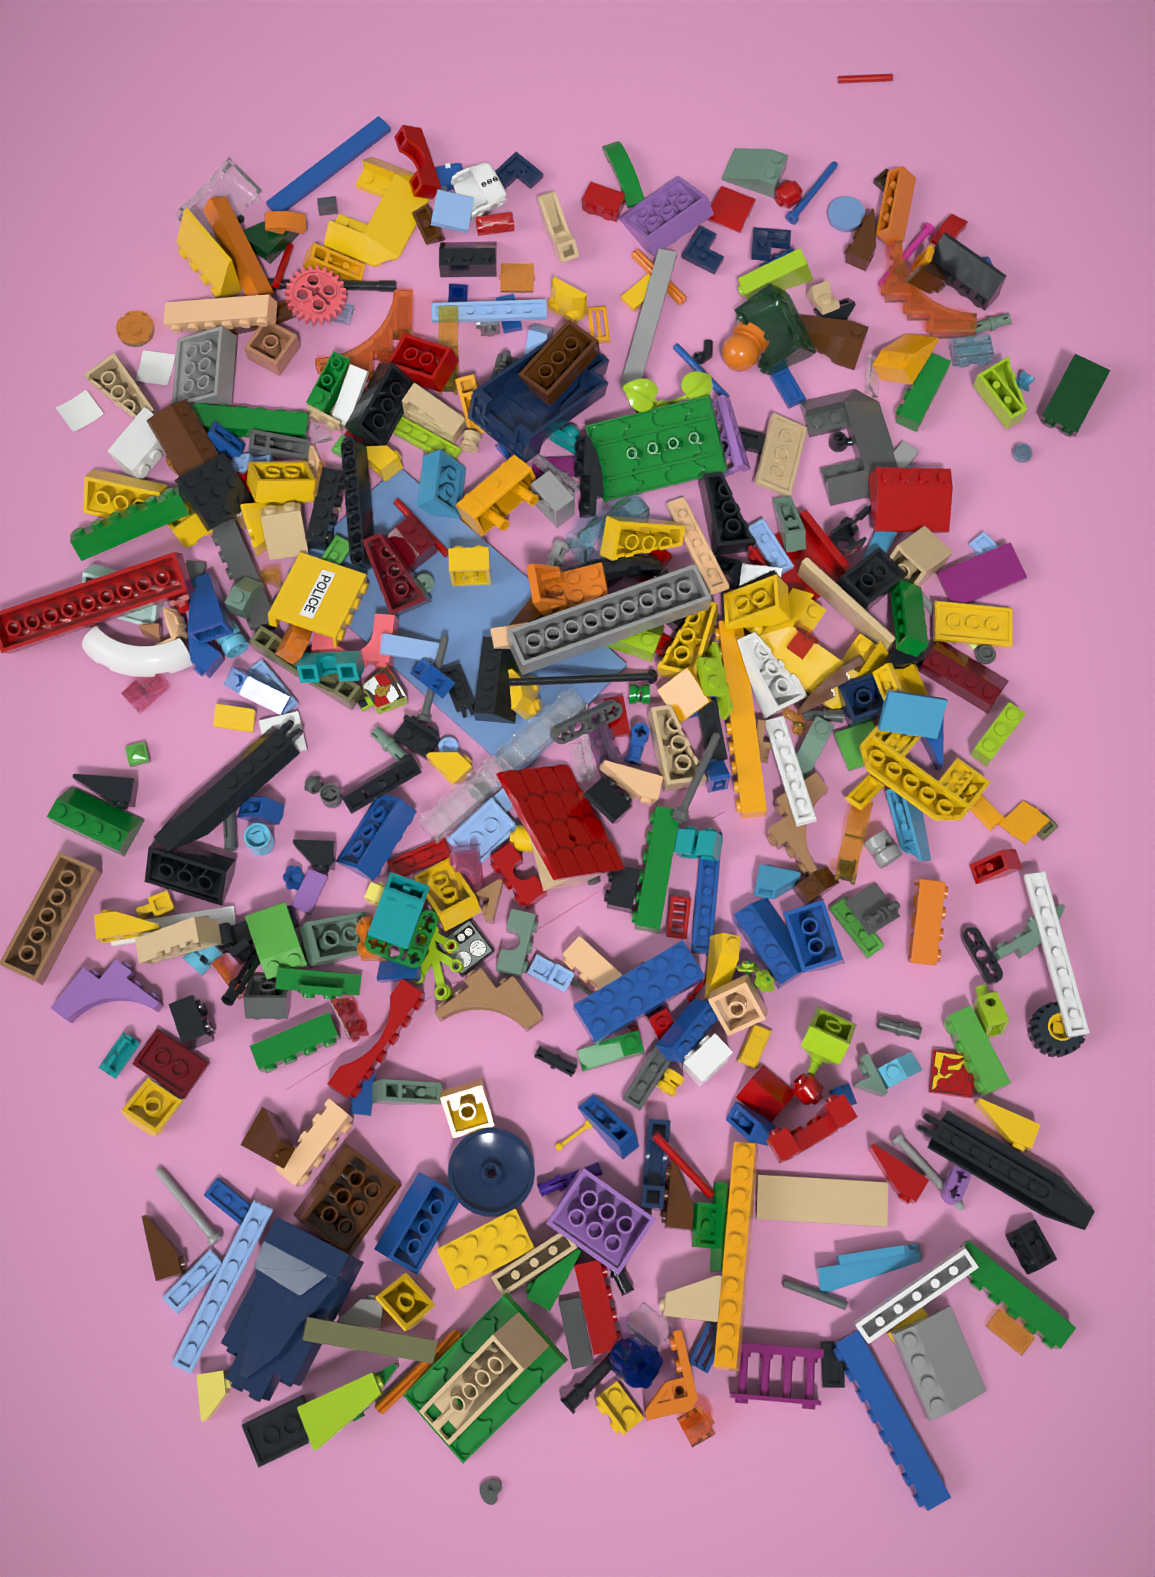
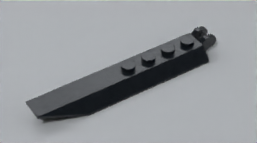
M292 720L284 723L280 729L272 726L182 804L154 838L169 852L211 833L300 754L293 743L300 738L303 731L298 728L287 738L285 734L294 726Z
M948 1110L941 1121L929 1114H924L923 1119L926 1122L937 1126L935 1132L921 1125H918L916 1128L917 1131L931 1138L927 1146L928 1149L1038 1214L1082 1230L1086 1229L1095 1211L1063 1177Z

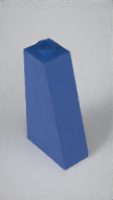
M210 573L191 578L194 592L190 593L187 632L189 636L199 645L233 634L234 630L219 584Z

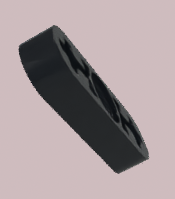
M974 927L967 928L961 935V941L983 980L991 985L998 983L1003 977L1000 965L981 932ZM968 933H970L971 935L975 934V944L978 945L979 943H981L982 946H978L973 951L972 948L975 946V944L972 940H967V937L969 936ZM977 951H985L988 956L987 960L979 961L976 957ZM991 961L992 964L989 966V968L992 972H997V975L995 976L996 979H994L993 977L989 978L988 974L990 973V970L988 969V967L983 969L982 966L987 965Z

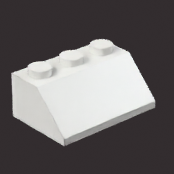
M145 407L108 449V453L126 474L142 480L165 454L147 423V419L154 416V414Z

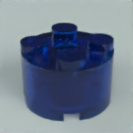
M631 1334L626 1339L621 1338L615 1343L610 1352L609 1361L611 1362L612 1372L630 1387L649 1388L663 1364V1358L654 1346L639 1335Z

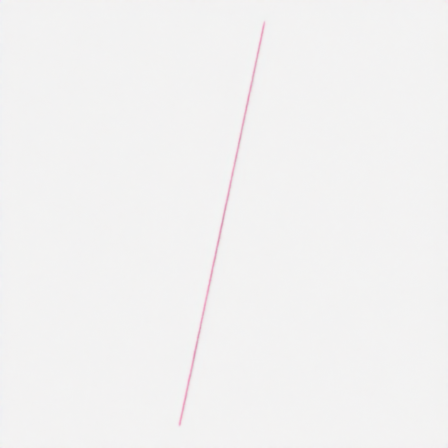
M722 813L718 814L717 816H715V817L712 818L711 820L707 821L705 824H707L708 822L712 821L713 819H715L716 817H718V816L721 815ZM607 885V886H605L604 888L600 889L599 891H597V892L594 893L593 895L589 896L588 898H586L585 900H583V901L580 902L579 904L575 905L574 907L570 908L569 910H567L566 912H564V913L561 914L560 916L556 917L555 919H553V920L550 921L549 923H547V924H545L544 926H542L541 928L537 929V931L540 930V929H542V928L545 927L546 925L550 924L551 922H553V921L556 920L557 918L561 917L562 915H564L565 913H567V912L570 911L571 909H573V908H575L576 906L580 905L581 903H583V902L586 901L587 899L591 898L592 896H594L595 894H597V893L600 892L601 890L605 889V888L608 887L609 885ZM520 941L517 942L516 944L512 945V946L509 947L508 949H510V948H512L513 946L517 945L518 943H520ZM498 954L497 956L493 957L492 959H490L489 961H487V962L484 963L483 965L479 966L478 968H476V970L479 969L480 967L484 966L485 964H487L488 962H490V961L493 960L494 958L498 957L500 954ZM383 1027L382 1029H380V1030L377 1031L376 1033L372 1034L371 1036L367 1037V1038L364 1039L362 1042H364V1041L367 1040L368 1038L372 1037L373 1035L377 1034L378 1032H380L381 1030H383L385 1027ZM362 1042L358 1043L357 1045L353 1046V1047L350 1048L349 1050L345 1051L344 1053H342L341 1055H339V1056L336 1057L335 1059H333V1060H331L330 1062H328L327 1064L323 1065L321 1068L317 1069V1070L314 1071L313 1073H311V1074H309L308 1076H306L305 1078L301 1079L299 1082H297V1083H295L294 1085L290 1086V1087L287 1088L285 1091H287L288 1089L292 1088V1087L295 1086L296 1084L300 1083L301 1081H303L304 1079H306V1078L309 1077L310 1075L314 1074V1073L317 1072L318 1070L322 1069L324 1066L328 1065V1064L331 1063L332 1061H334V1060H336L337 1058L341 1057V1056L344 1055L346 1052H348V1051H350L351 1049L355 1048L356 1046H358V1045L361 1044Z

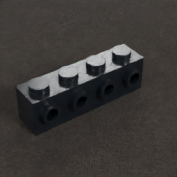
M323 467L305 538L310 549L326 551L333 541L334 525H337L338 508L342 505V492L344 490L342 470Z

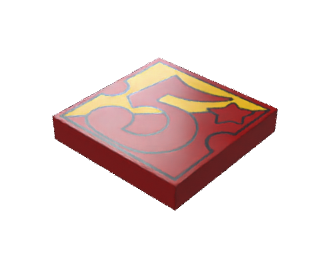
M933 1050L929 1093L968 1099L973 1098L974 1077L972 1073L966 1071L964 1067L965 1059L962 1053Z

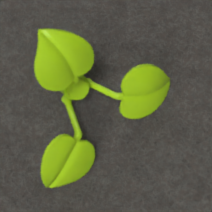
M698 371L686 374L681 382V389L685 395L671 401H657L655 397L658 394V387L649 379L632 380L623 385L622 389L631 407L638 412H645L650 409L671 405L686 398L691 400L710 396L712 377L710 374Z

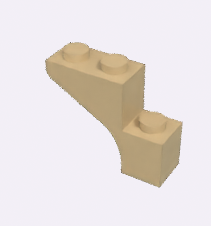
M551 191L537 196L545 232L552 239L556 257L561 262L579 257L575 238L569 231L556 192Z

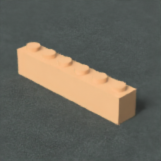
M269 294L166 302L163 324L173 333H181L182 331L198 332L199 330H210L220 326L226 329H233V327L250 328L257 325L267 327L268 325L276 324L277 302Z

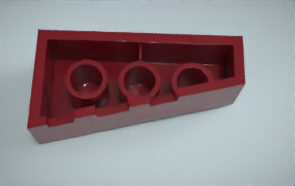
M378 533L362 540L390 615L400 616L433 602L388 535Z

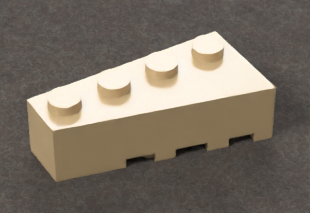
M115 353L83 374L94 388L133 420L144 407L154 415L157 414Z
M672 706L651 707L647 717L659 774L663 776V792L689 788L699 766V761L690 748V743L682 731ZM705 773L698 787L703 786L707 780Z
M209 916L192 917L176 924L162 927L157 931L145 932L143 936L135 939L138 961L141 964H154L222 944L218 919H211Z

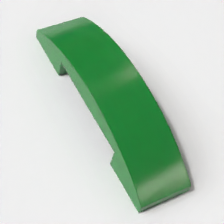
M620 141L602 146L607 162L611 164L621 187V192L625 193L627 208L635 206L644 199V195L625 148Z

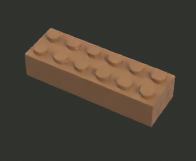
M58 852L0 960V965L9 971L43 985L95 888L101 873L93 866Z

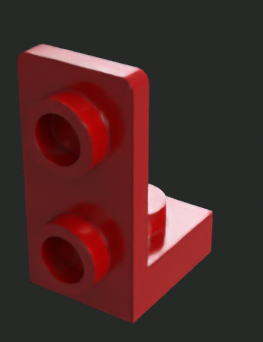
M664 1005L644 1016L651 1024L658 1040L663 1037L674 1023Z

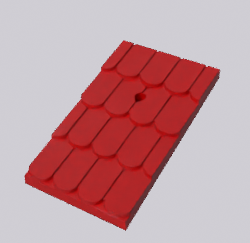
M560 764L557 766L508 770L496 774L529 834L543 891L578 886L603 873L625 869L613 842L609 840L600 820L595 816L588 800L583 796V789L579 788L571 769L567 765Z

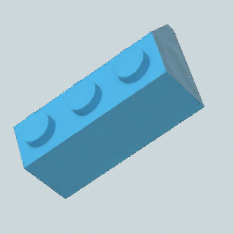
M441 449L423 456L417 506L429 515L460 518L461 516L456 504L463 498L466 467Z

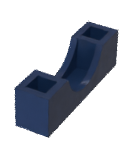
M649 1119L641 1209L663 1210L667 1154L652 1139V1136L659 1132L669 1143L671 1123L669 1120Z

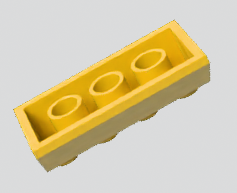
M93 469L84 476L83 513L108 518L113 512L124 511L128 506L132 504L138 505L150 496L156 497L163 494L168 489V485Z

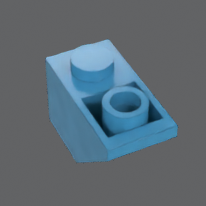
M760 864L753 896L774 900L796 887L801 872Z

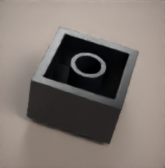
M190 995L168 1004L181 1043L185 1047L192 1050L214 1041L213 1035L215 1030L213 1024L209 1023L206 1018L209 1012L206 1004L202 1003L201 999Z

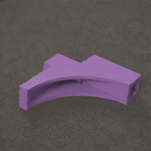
M115 959L102 977L92 968L89 971L82 968L52 1005L51 1009L68 1022L73 1023L86 1011L108 1002H135L145 1005L158 1013L163 1005L159 1003L161 998L151 991L147 994L142 990L145 986L134 979L136 974L131 971L134 967L124 960L120 963Z

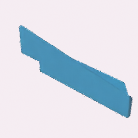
M892 789L887 790L886 795L901 850L917 857L919 861H930L931 855L923 812Z
M919 1243L836 1256L837 1265L816 1269L819 1290L823 1293H828L918 1263L922 1259Z

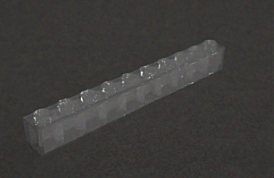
M572 688L562 691L553 704H547L537 718L535 716L532 717L522 731L518 730L513 734L512 740L507 744L503 743L500 745L495 755L492 757L488 756L481 763L482 766L479 769L472 770L466 776V780L462 784H456L446 798L444 796L441 797L431 811L427 810L421 815V820H419L420 827L436 844L502 787L496 776L498 772L521 770L553 742L550 737V731L553 726L588 710V704Z

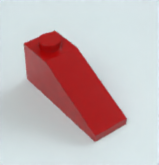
M872 1144L868 1150L893 1191L898 1194L897 1198L906 1204L916 1203L929 1179L875 1144Z

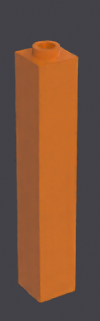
M211 197L203 211L222 249L232 260L245 295L269 294L272 296L274 292L227 197Z

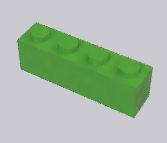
M970 1005L948 1015L944 1019L945 1030L949 1035L951 1034L955 1041L954 1047L957 1053H962L965 1059L964 1067L968 1073H972L977 1092L985 1097L1008 1086L1011 1082L972 1006Z

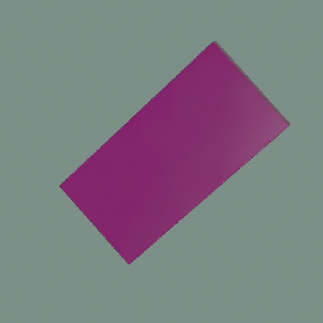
M1011 542L937 572V577L949 602L964 604L1027 579V575Z

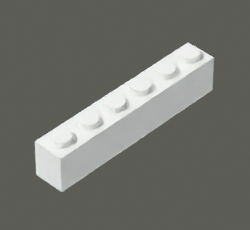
M963 1245L855 1320V1326L869 1344L979 1267Z

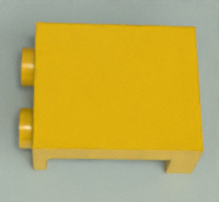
M886 663L872 672L884 701L888 689L928 695L915 664H911L905 669H894L892 663Z

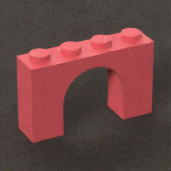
M375 614L372 638L363 649L358 650L361 651L364 668L368 665H375L379 669H383L386 666H394V657L380 654L381 634L383 633L397 636L399 619L395 615ZM316 632L313 633L311 653L346 651L341 648L340 644L335 648L333 646V638Z

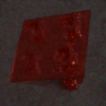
M351 998L329 1000L349 1040H352L354 1043L360 1040L361 1036L370 1035L367 1031L366 1022L360 1017L358 1007Z

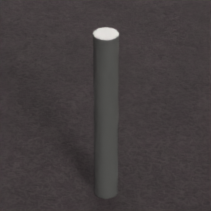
M784 1279L782 1287L846 1310L847 1301L789 1279Z

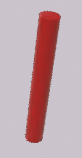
M893 73L837 77L838 84L893 81Z
M291 243L286 245L272 284L276 289L280 287L294 248Z

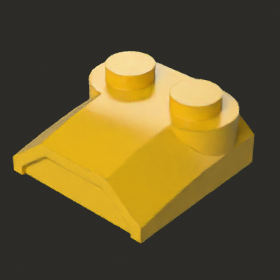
M554 276L552 279L551 297L547 302L548 309L554 314L565 317L567 321L571 320L578 323L587 315V293L574 288Z
M513 669L508 670L509 678L534 677L533 675L525 677ZM540 685L510 686L511 709L525 720L534 718L542 710V702L538 694Z
M148 1077L123 1107L121 1113L129 1122L147 1134L157 1137V1135L164 1131L165 1125L178 1110L183 1100L178 1099Z

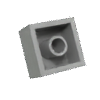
M549 470L531 484V491L539 497L536 503L538 509L558 528L575 515V495L569 488L566 489L562 485V480L558 475H553Z

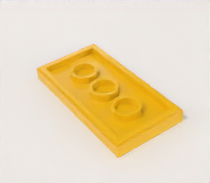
M935 601L933 603V641L1011 648L1013 646V608Z

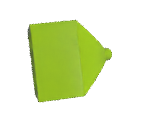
M818 1006L801 1043L802 1049L811 1057V1064L807 1073L815 1076L818 1067H821L823 1063L840 1065L851 1043L857 1024Z

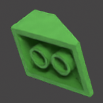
M285 901L245 915L267 979L277 976V967L298 969L307 965L306 955Z

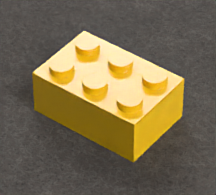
M306 461L249 462L247 484L255 502L262 504L268 502H314L316 480Z

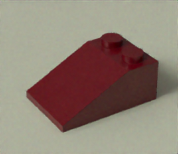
M411 515L388 534V537L412 572L437 553L436 543Z

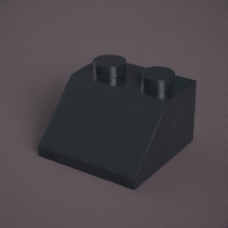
M602 777L583 796L612 824H617L633 807L630 803L632 799L625 792L620 794L615 789L618 785L610 778L606 780Z

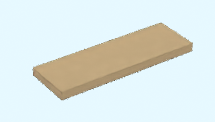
M806 557L801 563L798 576L863 636L875 644L881 641L886 650L889 651L896 637Z
M757 1175L756 1219L888 1227V1182Z

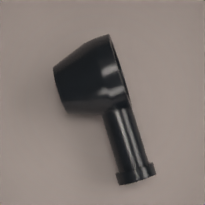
M836 432L829 438L828 445L832 451L842 452L847 446H852V440L847 438L843 432Z

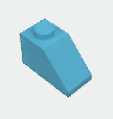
M909 1052L878 1068L877 1071L888 1090L921 1072L922 1068L913 1053Z

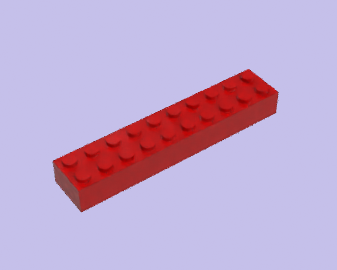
M172 552L1 610V653L11 654L193 593L194 588L183 554Z

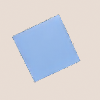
M437 189L431 225L468 233L474 198Z

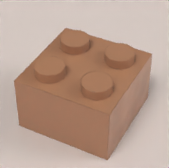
M271 324L267 327L259 326L244 349L249 360L280 376L299 350L300 343L296 334L277 324Z

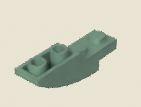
M1064 904L1058 907L1055 905L1058 919L1061 918L1065 909ZM1034 915L1026 920L1028 923L1023 927L1025 932L1022 931L1013 937L1014 941L1008 944L1007 941H1004L995 947L997 950L993 955L997 961L1013 952L1020 959L1041 943Z

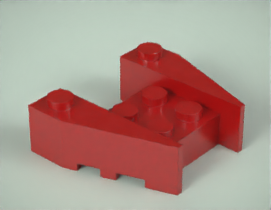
M834 1094L825 1100L827 1104L817 1112L816 1117L806 1123V1128L803 1129L802 1126H799L790 1132L787 1127L782 1130L779 1126L769 1132L770 1137L766 1141L779 1163L791 1160L808 1148L833 1135L838 1129L845 1127L858 1117L844 1094L839 1097L837 1094Z

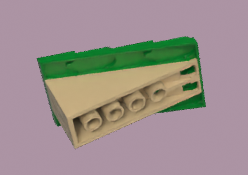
M506 1292L403 1396L464 1464L568 1359Z

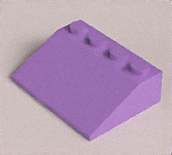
M677 176L620 215L619 220L648 253L655 256L659 248L665 249L675 243L679 238L705 222L714 213L708 196L680 176Z
M581 1167L568 1185L546 1224L619 1275L656 1219L588 1170Z

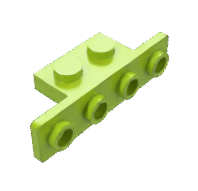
M713 641L706 651L707 657H698L696 665L703 696H716L721 720H726L733 710V702L730 701L729 685L726 683L725 667L721 661V650L718 647V643Z

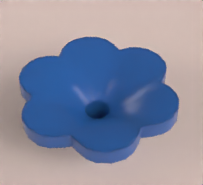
M290 865L283 874V880L286 882L287 889L299 890L305 876L302 874L300 866L294 867Z

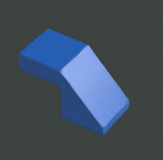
M421 658L410 673L442 699L455 684L453 680L423 658Z

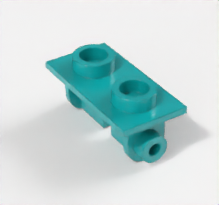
M123 1032L98 1068L117 1079L141 1043Z

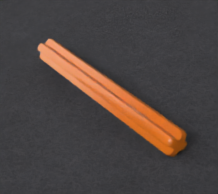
M457 1329L448 1334L437 1345L433 1364L419 1362L375 1404L376 1410L380 1414H384L462 1337V1334Z

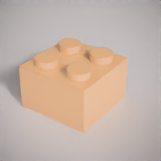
M748 974L710 991L708 1001L728 1036L766 1019L768 1009Z

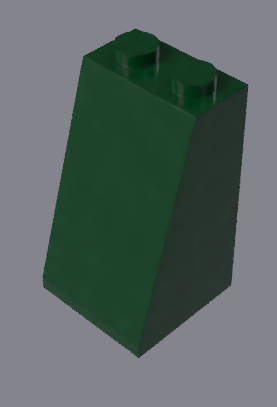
M1075 354L1041 417L1043 424L1046 427L1052 429L1055 427L1061 430V433L1065 436L1076 437L1111 370Z

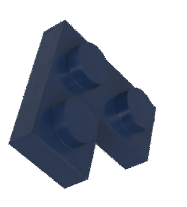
M515 152L495 171L504 189L508 188L516 179H519L528 188L532 189L543 178V173L518 152Z
M700 226L682 253V258L715 275L724 261V256L710 249L717 238V234Z
M754 227L751 260L770 261L771 248L789 249L791 230Z

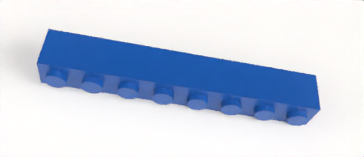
M855 1330L834 1342L835 1348L833 1352L839 1362L843 1360L847 1368L844 1370L845 1375L850 1382L854 1381L858 1389L855 1392L861 1403L865 1402L868 1406L867 1415L873 1424L877 1423L881 1431L878 1432V1435L884 1445L888 1443L892 1452L889 1454L896 1466L900 1465L904 1473L901 1474V1477L907 1487L911 1485L915 1494L912 1496L917 1506L929 1511L950 1499L949 1492L860 1331Z

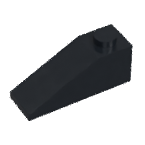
M73 774V779L78 784L110 802L116 808L128 809V807H135L138 783L134 778Z

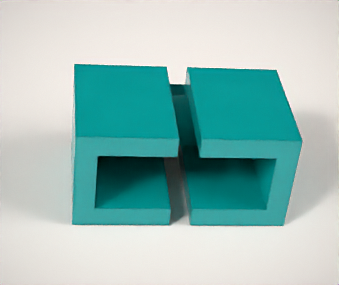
M687 826L686 829L678 828L674 853L681 858L698 859L701 856L702 860L719 861L723 837L716 829L705 828V831H698L697 828Z

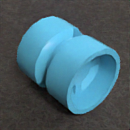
M230 620L234 630L233 634L218 638L216 641L221 645L227 658H234L244 653L248 649L249 643L240 634L241 630L236 622Z
M251 824L244 832V841L255 855L265 856L274 849L275 839L264 824Z
M213 946L186 954L183 959L204 976L211 968L210 963H215L223 953Z

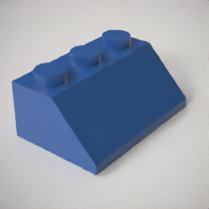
M824 900L783 913L802 973L824 970L845 963Z

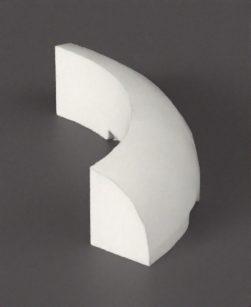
M95 626L85 635L82 641V648L91 659L98 664L101 663L109 667L111 671L124 675L154 677L155 674L165 672L172 674L193 665L190 661V654L180 638L155 646H132L111 639Z

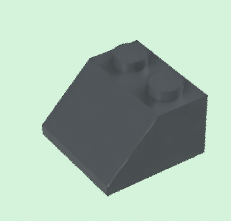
M253 974L247 983L243 997L245 1019H288L292 990L275 989L276 977L267 979L265 974Z

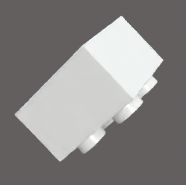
M716 1034L712 1037L707 1035L699 1043V1049L696 1052L691 1050L684 1057L685 1061L682 1069L699 1087L715 1074L733 1054V1051Z

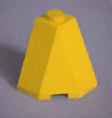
M268 502L265 504L247 503L240 505L256 556L261 555L267 550L261 521V509L269 505H275L276 507L284 506L286 503Z

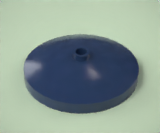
M486 1128L469 1134L456 1146L448 1165V1181L457 1201L468 1211L484 1217H498L517 1209L527 1199L534 1184L535 1167L528 1147L519 1137L502 1129ZM495 1170V1177H489L488 1172Z

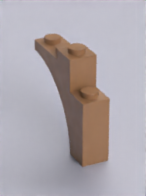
M817 772L804 780L813 807L828 791V787ZM785 792L776 798L774 807L777 814L784 818L768 828L766 839L772 847L775 846L778 850L785 846L787 855L791 859L794 858L798 863V870L803 876L806 875L808 877L818 869L813 863L807 847V824L796 827Z
M482 968L478 971L474 969L466 975L467 979L464 980L468 988L466 990L464 988L458 990L453 995L454 998L449 1002L447 1000L443 1001L436 1007L437 1010L435 1011L440 1022L465 1011L487 1010L497 1012L514 1020L526 1032L543 1021L542 1014L514 976L510 979L508 977L502 979L496 988Z

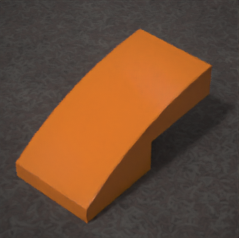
M270 211L264 214L265 231L284 234L285 231L304 234L306 231V219L303 213Z

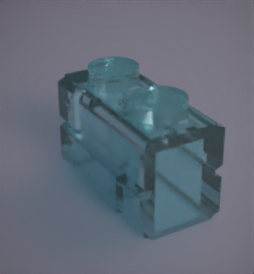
M990 334L952 338L949 345L952 365L961 368L977 363L980 366L986 365L991 362L994 355Z

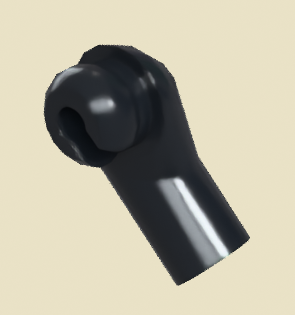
M705 340L703 351H699L698 354L694 353L693 359L698 364H704L712 358L713 341Z

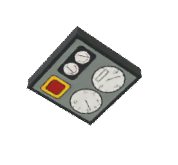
M470 919L445 936L459 943V950L457 952L451 953L446 950L444 945L439 942L436 943L442 953L463 962L464 969L458 973L461 977L495 953L494 949ZM454 942L450 944L451 950L455 947ZM459 963L454 965L455 970L459 968Z

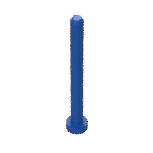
M833 161L796 208L786 214L785 218L790 224L794 225L798 222L800 213L838 167L836 161Z

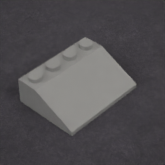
M220 326L177 339L172 404L187 399L192 408L193 404L200 403L217 406L220 404L232 405L237 341L235 334Z
M950 1306L890 1332L922 1411L930 1421L956 1410L987 1391Z

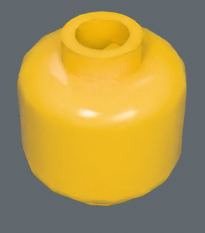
M517 825L515 831L510 832V842L514 844L518 852H533L530 837L524 825Z

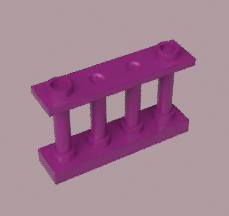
M742 1343L738 1393H730V1398H735V1403L748 1404V1399L802 1404V1409L815 1410L816 1405L821 1406L820 1400H814L815 1363L818 1362V1358L823 1359L824 1349ZM751 1353H760V1358H762L760 1395L746 1394L748 1357H751ZM773 1355H782V1360H784L782 1397L769 1396L770 1363ZM795 1357H804V1362H806L805 1399L791 1398L792 1370Z

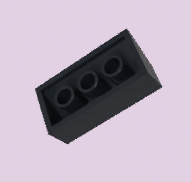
M945 232L934 248L935 251L930 263H934L947 277L946 285L957 290L961 296L968 298L976 307L986 311L999 296L1007 275Z
M394 363L379 364L344 427L356 438L374 446H386L404 414L402 400L415 382Z
M483 636L474 717L476 721L515 724L517 713L511 709L510 686H507L508 670L513 669L520 674L521 672L511 649H494L492 637Z
M155 839L148 847L144 882L222 906L234 876L236 859L187 844L167 852Z

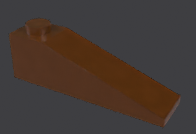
M794 314L788 332L805 344H810L816 348V351L821 355L823 353L829 357L834 364L855 370L869 327L847 320Z

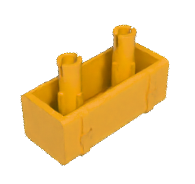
M515 455L506 462L504 461L498 469L471 492L464 495V498L456 504L463 522L480 537H483L494 526L498 527L501 531L507 530L510 522L505 517L523 501H526L530 506H534L539 500L538 495L531 491V484L536 481L534 472L529 465Z

